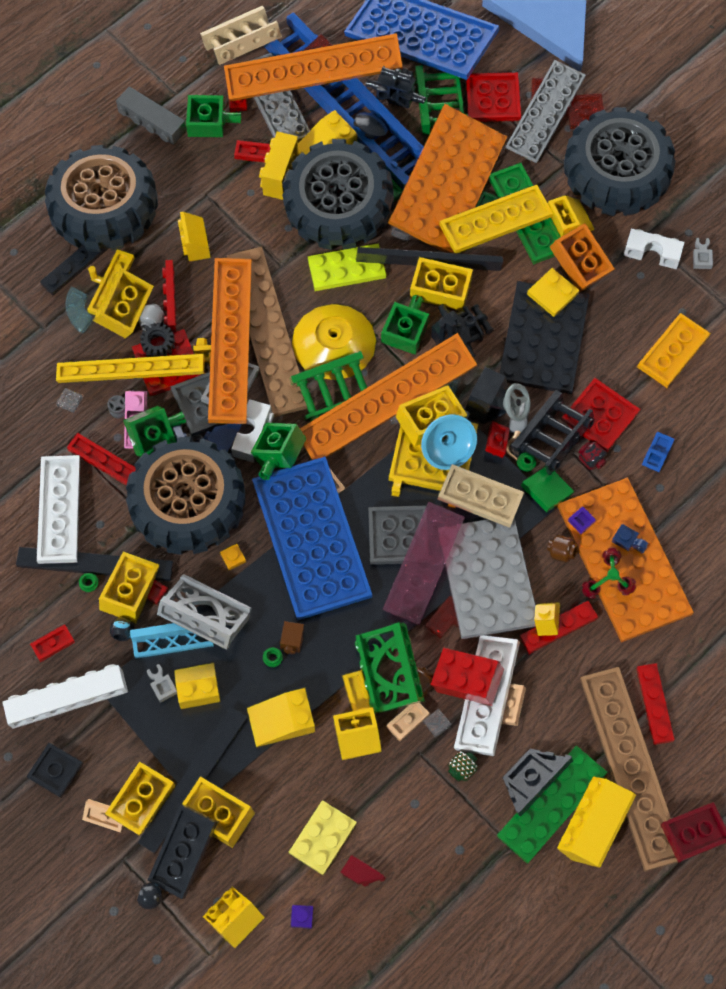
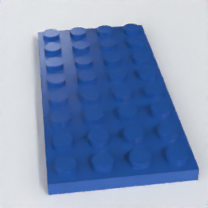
M366 0L344 32L345 36L358 41L397 33L402 57L467 80L499 32V26L427 0Z
M326 457L273 472L270 480H264L260 477L252 478L297 621L372 598V592Z

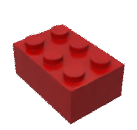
M443 648L431 686L438 693L492 706L504 668L497 660Z

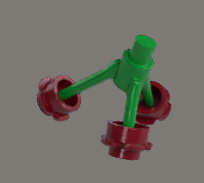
M608 548L602 554L603 561L608 566H611L607 576L598 582L594 580L583 582L582 592L589 599L596 598L600 592V585L608 580L618 581L617 586L622 595L627 596L636 590L635 579L629 577L621 578L619 571L615 569V566L622 557L621 552L617 551L616 548Z

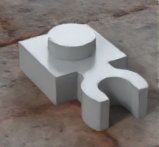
M699 238L696 239V249L693 251V269H712L713 256L712 250H708L709 238H706L704 245L700 244Z
M158 664L156 665L159 670L157 674H152L150 669L147 670L150 679L155 680L150 685L161 703L176 695L177 690L168 674L163 677L162 667Z

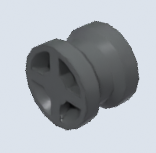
M119 395L111 397L107 403L111 416L118 419L125 416V399Z

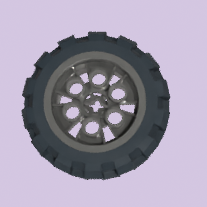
M614 107L612 112L606 113L605 110L596 112L589 117V121L587 119L583 120L573 130V135L568 140L564 159V173L568 178L567 183L575 196L580 194L581 202L590 209L594 207L602 209V214L614 216L615 212H623L624 216L637 214L640 207L646 210L656 204L660 197L666 193L671 183L676 164L672 140L670 136L665 137L666 130L657 120L651 122L648 120V114L639 110L631 113L626 112V108Z
M332 139V144L323 145L321 141L310 146L308 154L305 155L302 152L292 162L293 169H289L286 172L283 182L284 193L282 196L291 226L296 228L299 236L307 242H318L320 248L333 250L334 245H342L343 250L355 248V242L360 240L367 243L377 235L378 228L382 229L385 227L391 216L390 209L394 205L393 183L391 174L386 169V163L377 153H370L369 147L354 141L353 145H349L346 143V139ZM317 189H322L321 192H315ZM355 197L363 198L364 200L360 202ZM319 201H322V202H321L318 206H316V207H314V206L312 205V204H314V203H317V202H319ZM337 209H338V210H341V209H342V212H343V213H342V214H337Z

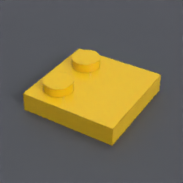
M553 268L527 291V295L553 317L579 294V289Z

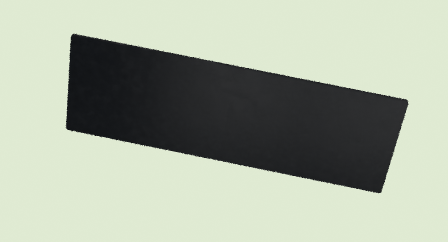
M478 428L476 433L477 444L472 454L469 471L524 492L514 517L520 540L549 516L555 507L546 512L521 486L527 477L505 455L501 458L485 451L488 437ZM393 450L338 494L372 592V598L297 621L273 546L218 590L252 609L248 622L245 623L235 636L227 650L214 644V646L136 659L134 657L121 668L128 693L107 700L177 784L230 706L247 716L248 719L206 779L221 789L275 744L271 743L256 747L247 708L281 694L305 688L311 713L345 686L342 678L343 675L362 670L360 667V653L355 646L356 635L384 628L395 623H406L409 632L452 596L438 528L488 519L458 507H448V503L438 500L439 490L402 483L399 497L392 496L394 482L389 481V474L395 452ZM426 506L429 563L370 565L368 507ZM199 605L196 608L197 613L203 616H217L210 605ZM284 621L304 624L305 631L300 653L288 654L281 650L280 641ZM226 625L225 627L231 629L233 626ZM394 632L383 634L381 636L383 637L385 642H387L390 638L394 636ZM185 635L180 636L176 643L181 646L186 645L190 639ZM199 635L195 638L200 643L209 641ZM372 638L368 642L371 652L375 649L372 644H376L380 648L382 647V644L376 638ZM160 639L156 646L163 649L170 642L166 639ZM151 645L145 648L142 652L147 651ZM268 648H278L282 652L283 660L279 666L269 667L264 663L263 654ZM271 655L269 657L271 661H274L277 658L275 655ZM214 663L221 702L185 709L180 708L177 694L160 703L150 685L155 680L150 679L147 670L150 669L152 674H157L159 670L156 665L159 664L163 670V677L168 674L176 688L175 670Z

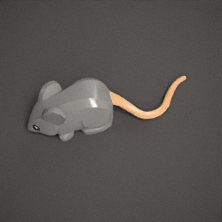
M525 402L522 403V406L520 407L519 416L524 411ZM528 415L522 421H514L510 418V433L514 432V435L508 441L506 451L516 461L518 458L510 452L509 446L528 425Z

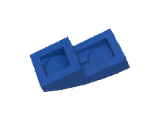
M657 432L642 465L660 472L675 439Z

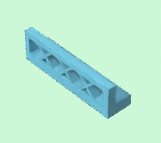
M175 623L130 630L135 659L214 646L210 641L200 643L195 639L198 636L197 634ZM185 635L190 639L186 645L181 646L176 643L180 636ZM160 639H166L170 642L163 649L156 646ZM147 642L151 646L145 652H138L137 643Z

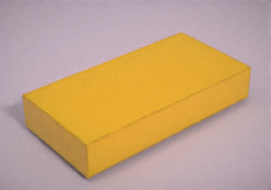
M362 670L343 675L342 678L352 712L370 708V696L364 684L365 679Z

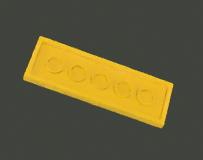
M534 185L441 220L439 225L454 253H459L551 218L553 212L538 185Z

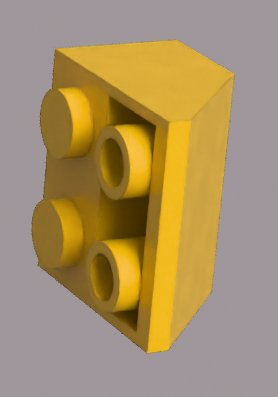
M565 195L548 202L553 212L551 219L561 237L584 223L590 231L594 230L579 199Z
M180 212L181 219L178 220L184 255H188L189 262L210 258L203 218L190 213Z
M373 707L333 716L342 760L382 752Z
M234 887L226 891L203 916L234 948L265 918L252 902Z

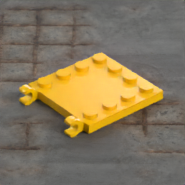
M471 423L474 426L477 433L478 424ZM400 425L389 474V481L394 482L392 496L399 497L402 483L441 491L449 470L437 469L429 464L423 456L421 444L414 447ZM472 456L459 467L469 471ZM448 504V507L456 508L455 506Z

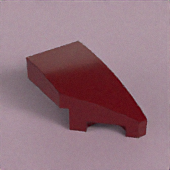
M353 855L350 856L340 871L343 876L358 885L362 884L364 887L369 886V883L386 880L384 875Z

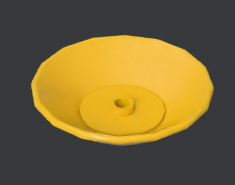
M336 304L317 307L304 315L295 327L292 339L295 358L305 371L359 351L362 352L364 357L359 365L360 369L363 370L374 356L376 346L373 326L367 318L349 306ZM349 365L342 367L344 378L354 376L353 369ZM332 371L325 373L326 377L324 379L337 380Z

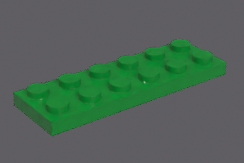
M522 163L491 173L488 178L499 199L533 186ZM551 218L516 231L533 265L555 257L550 246L561 236Z
M577 745L568 754L572 757L573 762L521 817L516 813L497 834V837L527 864L576 810L592 778H604L607 774L606 770Z

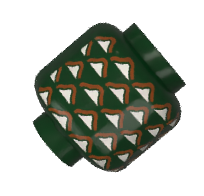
M462 751L458 752L448 762L449 774L458 782L461 780L468 781L478 770V766L475 763L477 758L469 751L467 754Z

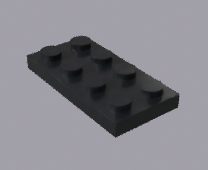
M180 804L147 881L156 884L158 887L181 899H185L218 822L184 804Z

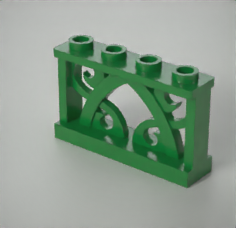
M395 623L384 628L356 635L355 646L360 653V667L365 674L364 684L367 691H369L370 708L373 707L374 713H383L425 701L406 623ZM394 632V636L390 638L387 642H385V640L381 636L383 634ZM372 638H376L380 641L382 647L380 648L378 645L372 644L375 649L371 652L368 642ZM390 649L392 650V652H394L395 649H398L399 655L396 657L393 656L390 652ZM386 654L391 660L401 662L402 665L395 673L393 683L385 679L378 672L379 666ZM403 674L405 681L399 680L400 685H398L399 676ZM391 691H393L391 702L388 704L383 703L380 695L381 692H385V698H388ZM398 692L408 693L410 699L397 702Z

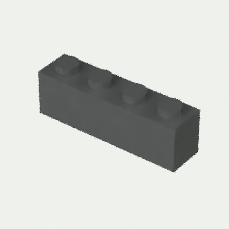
M130 86L116 100L118 112L121 115L128 116L134 123L144 126L150 133L157 134L165 142L174 145L186 131L185 120Z

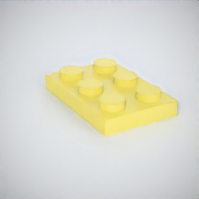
M322 800L293 844L289 854L324 876L357 822Z

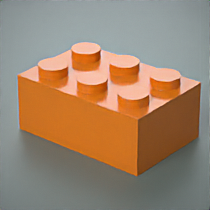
M585 223L557 239L550 246L555 257L574 286L579 289V292L608 276L614 270L613 265Z

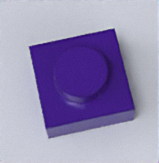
M582 506L569 517L568 522L580 534H583L596 522V519Z
M292 905L291 928L312 929L313 906Z

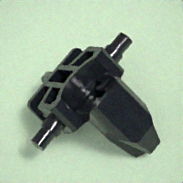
M383 66L377 81L367 79L366 86L376 90V98L379 100L387 99V102L407 109L410 108L412 101L422 104L426 101V97L415 93L414 72L404 68L401 70L396 68V70H391Z
M441 304L438 309L442 317L432 325L431 337L436 345L458 333L472 357L475 358L476 355L472 350L471 343L476 340L483 341L484 333L480 326H483L486 334L492 333L494 328L489 324L487 315L482 313L479 304L471 307V311L474 312L476 317L472 315L466 305L463 306V311L455 313L454 311L450 312L444 304Z

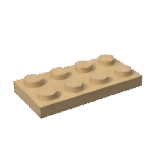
M452 464L438 500L510 528L524 492Z

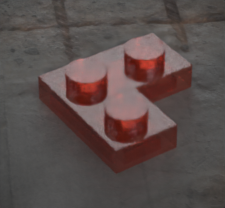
M451 596L446 599L426 624V628L440 639L452 625L459 628Z

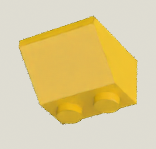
M214 663L175 670L176 689L181 709L221 702Z

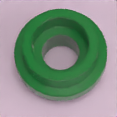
M522 453L517 459V465L522 471H531L536 466V460L531 454Z
M86 573L79 579V586L84 592H93L99 585L98 578L92 573ZM92 581V584L87 586L86 582Z
M268 648L263 654V661L269 667H277L283 660L282 652L278 648ZM271 655H275L277 658L276 660L271 661L269 657Z

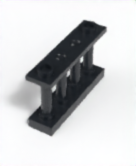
M555 390L511 444L513 454L517 457L526 452L546 463V472L548 475H551L554 471L558 470L562 460L586 430L593 426L595 422L593 410L589 409L585 415L575 411L564 404L562 393ZM562 411L579 422L572 429L553 418L556 412ZM546 425H551L568 436L561 443L543 433L542 430ZM535 439H540L557 450L549 457L530 445Z

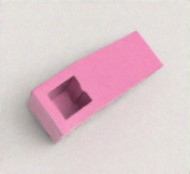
M125 391V419L147 410V391ZM125 427L124 448L133 449Z

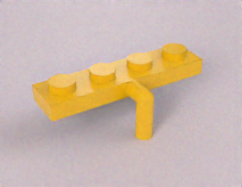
M117 250L104 277L97 275L94 266L88 268L91 280L100 284L87 309L88 313L96 315L114 275L121 268L129 271L135 259L133 254Z

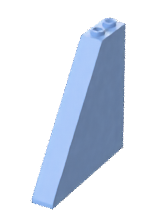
M483 0L482 6L577 71H581L584 50L586 0Z

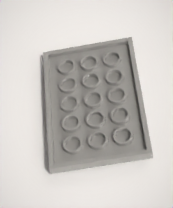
M489 519L438 528L461 639L535 627V602L515 519H513L510 528Z

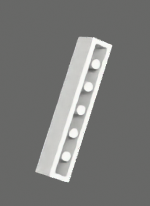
M108 665L104 667V670L98 672L89 671L85 673V676L79 678L70 677L66 679V682L60 684L51 683L46 686L47 688L41 690L32 689L22 696H10L8 700L3 701L7 723L14 729L128 693L123 671L119 665Z

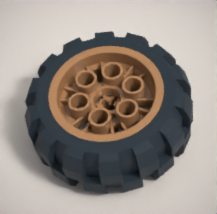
M104 145L91 146L90 150L82 151V149L74 151L70 153L67 161L61 160L54 167L53 175L49 176L46 184L45 203L52 226L67 242L78 248L83 245L88 251L101 252L103 248H110L111 251L122 249L124 243L128 241L133 244L144 234L143 228L149 229L156 216L158 196L152 172L134 153L129 155L128 151L124 148L113 146L112 149H106Z
M177 437L176 443L167 444L165 440L153 446V453L148 455L145 452L134 464L136 470L129 474L126 485V502L131 520L137 531L141 532L145 540L154 547H165L168 553L183 555L184 550H193V553L197 554L208 551L207 546L213 543L220 545L230 537L229 531L232 528L238 527L243 516L242 509L245 505L244 481L241 470L236 467L235 460L226 450H218L216 443L205 439H200L198 443L193 442L192 437ZM202 482L208 483L205 487L199 486ZM165 493L170 494L167 498L161 497ZM205 495H216L213 500L205 497ZM203 501V503H201V504H199V505L194 504V502L199 503V502ZM171 505L166 514L162 512V510ZM193 509L196 516L189 518V512Z

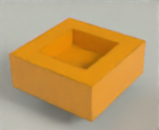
M238 544L220 552L228 570L246 563V559Z

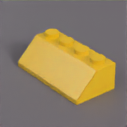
M593 777L557 849L572 861L600 868L636 794L607 779Z

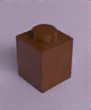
M284 621L280 641L281 650L288 654L300 653L305 631L304 624Z

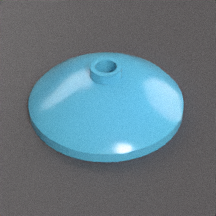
M450 414L437 418L427 427L422 437L421 449L424 458L433 467L441 470H450L452 464L458 467L469 460L476 448V430L470 421L460 415Z

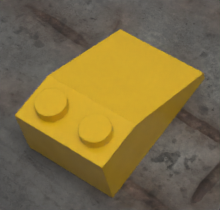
M334 110L322 118L298 143L299 155L302 152L305 155L310 152L309 147L321 141L323 145L332 144V139H346L347 144L353 145L354 141L357 142V133Z
M447 385L399 405L396 419L414 447L421 444L425 430L434 420L450 414L466 418L467 413Z
M123 552L99 597V610L117 617L128 618L131 622L136 623L146 603L159 569V564Z
M305 688L281 694L247 708L256 747L315 732Z
M139 762L105 815L140 836L172 793L175 784Z
M202 777L198 779L182 803L217 821L218 823L212 836L231 848L234 847L255 814L251 806Z

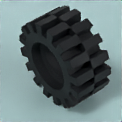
M153 323L151 328L149 326L145 327L146 331L143 330L142 335H140L143 352L148 357L150 355L151 357L167 356V353L171 355L172 349L174 350L175 339L170 327L167 328L165 324L161 327V323H157V326H154ZM161 336L165 339L164 344L160 346H153L151 344V340L154 337Z

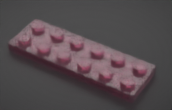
M428 502L383 607L384 611L416 625L420 624L465 518L464 516Z

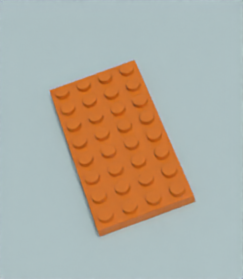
M444 104L388 224L444 253H454L439 223L441 220L475 208L507 136Z
M628 478L558 504L557 507L572 539L578 546V552L592 580L598 582L607 576L611 566H608L603 561L602 554L608 548L613 547L622 554L620 562L615 566V569L619 571V576L621 578H633L636 581V590L627 596L622 595V592L619 591L617 580H608L600 585V599L621 643L693 615L694 612ZM583 506L596 519V522L583 534H580L568 522V519ZM621 524L638 532V539L648 542L644 553H640L633 547L627 551L612 542V538Z

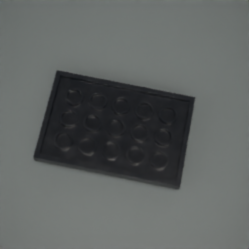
M517 281L499 374L506 376L507 383H518L523 386L550 391L557 390L561 393L572 394L589 294L579 292L568 305L553 317L527 295V291L534 284Z

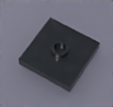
M48 743L26 777L59 798H62L84 763L53 744Z

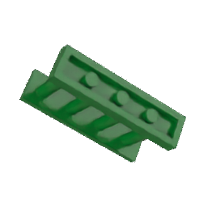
M423 65L416 66L417 94L426 97L424 104L419 103L422 134L429 135L430 127H433L437 118H432V116L429 117L431 110H441L444 104H447L454 109L458 108V111L464 113L460 80L462 78L446 72L427 74L423 72ZM454 79L455 87L430 89L425 87L427 81ZM456 94L457 101L427 102V98L432 95Z
M361 351L298 373L289 378L291 385L297 384V387H300L310 413L304 416L305 421L310 419L312 422L320 417V415L343 403L340 402L334 405L324 379L326 377L325 373L332 371V374H335L344 401L351 398L342 374V367L349 365L353 369L360 391L367 388L359 367L360 361L364 358ZM312 378L315 381L317 380L327 408L316 411L307 387V380Z

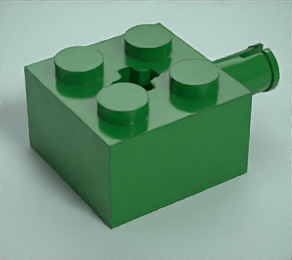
M188 95L186 118L188 137L223 138L225 123L241 124V112H225L223 96Z
M417 295L412 296L409 307L394 302L381 332V343L414 355L417 353L429 324V314L419 310L424 300L420 296L416 300Z
M156 406L124 419L123 422L135 454L139 457L145 452L150 455L154 452L153 446L165 440L167 444L176 443L172 428L186 423V419H183L185 417L184 414L179 412L176 415L167 417L165 409Z
M265 424L251 450V454L262 467L258 474L260 478L270 480L275 468L293 467L307 439L297 424Z

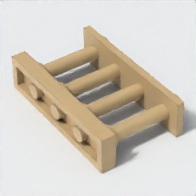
M263 6L200 33L206 50L214 48L219 65L282 37L278 22L274 21L269 24Z

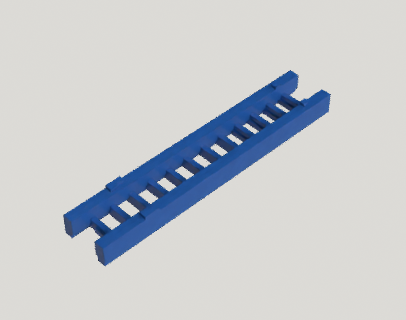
M294 12L287 16V25L295 33L281 42L274 40L263 45L272 56L289 54L290 52L286 48L299 39L305 44L292 53L327 47ZM358 78L329 83L325 87L317 85L304 88L327 114L336 110L357 133V142L369 147L370 153L375 152L386 163L387 171L391 174V178L404 190L409 179L408 175L412 173L423 150V146ZM342 84H345L348 90L335 99L329 94ZM354 95L360 100L347 110L340 106ZM365 106L371 111V114L383 120L387 125V129L393 134V136L380 145L374 141L378 137L374 139L367 138L365 132L353 124L354 119L351 116ZM400 142L404 148L389 157L385 152ZM412 154L416 159L401 169L397 163Z

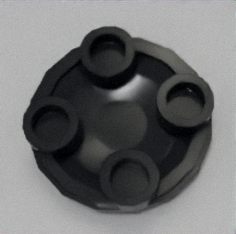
M358 113L353 121L354 126L365 132V136L369 139L382 137L387 134L388 129L384 121L371 113Z

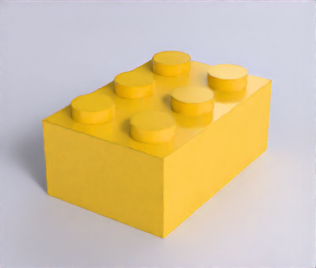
M277 131L275 138L272 137L271 150L269 153H266L265 167L261 168L259 178H261L260 187L263 189V195L283 200V182L286 172L289 169H293L292 162L299 156L298 136Z
M419 257L410 288V299H412L413 295H417L416 300L420 296L425 303L437 306L444 304L446 308L463 311L472 281L473 269Z
M121 268L114 275L93 321L126 339L133 333L154 286Z

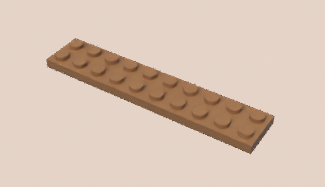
M262 247L227 255V258L252 260L249 335L268 401L271 405V411L274 413L273 417L308 409L300 387H297V384L291 385L289 379L300 372Z
M619 667L581 677L580 681L614 782L636 794L626 818L644 872L677 863L674 852L660 825L670 820L671 817Z

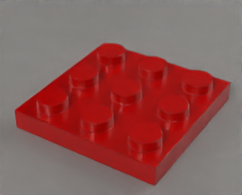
M518 72L471 73L466 80L469 117L479 122L521 120Z
M185 329L174 332L175 348L174 350L172 349L171 355L167 353V356L194 354ZM163 337L151 340L153 346H160L165 342ZM141 344L132 346L135 358L148 357L143 352ZM202 374L143 378L151 397L169 391L171 386Z
M596 378L591 381L570 407L583 415L589 409L593 410L595 422L582 436L590 442L598 443L606 452L610 450L641 410ZM564 414L561 418V421L572 429L579 422L567 414Z

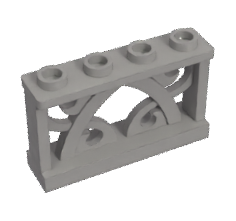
M183 574L169 593L160 600L157 615L227 650L232 640L245 623L248 622L252 609ZM180 592L185 593V597H186V598H184V597L180 594ZM194 605H210L217 616H203L197 613ZM226 625H229V626H233V627H232L231 629H229V628H227V627H225V626H226Z

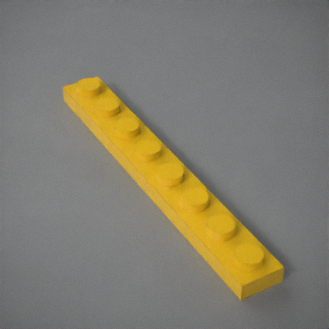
M203 354L57 363L56 381L58 383L204 374L205 356Z

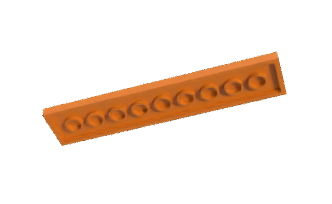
M396 33L225 65L224 70L228 96L231 102L381 73L383 66L391 70H396V68L403 70Z
M215 258L208 423H247L251 259Z
M457 333L300 428L307 438L304 447L312 460L322 457L327 458L396 416L399 405L444 387L477 367V363Z

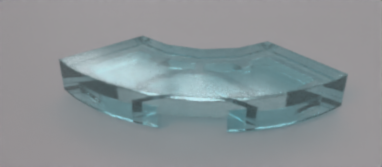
M71 286L66 297V312L71 324L83 334L93 321L92 316L85 309V302L88 297L87 294Z

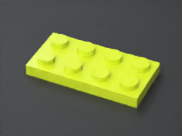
M379 243L362 246L367 248H380ZM358 247L308 256L315 291L385 279L384 264L356 262Z

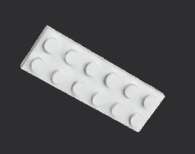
M80 455L41 457L37 544L38 564L77 562Z
M480 636L476 656L499 661L504 668V672L492 706L465 699L454 745L455 750L490 756L495 755L520 644L518 640Z

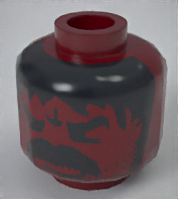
M587 442L578 452L580 454L579 460L589 470L601 469L607 462L605 460L607 452L596 442Z

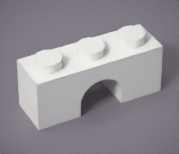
M631 229L624 256L641 260L644 252L654 250L660 255L659 265L677 269L684 242L675 238H666L659 234L647 233L640 229Z
M249 399L246 424L253 426L255 429L249 434L237 432L231 449L233 457L255 462L251 450L265 424L272 423L274 413L271 411V405Z

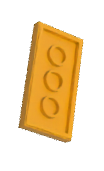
M680 313L639 362L637 368L668 388L709 338L711 333Z

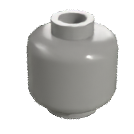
M157 304L145 305L138 323L146 331L145 327L149 326L151 328L153 323L154 326H157V323L162 325L165 314Z

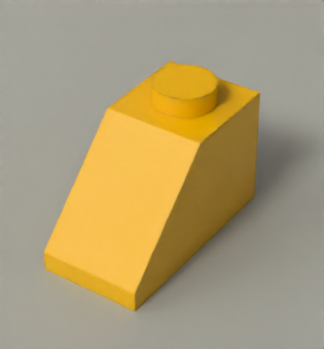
M542 603L535 606L534 621L538 636L558 635L560 603Z

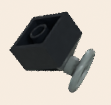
M485 367L470 394L465 411L469 412V418L482 424L495 420L505 413L514 421H522L530 411V397L523 385L516 383L508 388L506 376ZM518 389L522 392L523 396L517 397L513 391ZM525 402L524 411L519 416L520 407L522 406V403Z

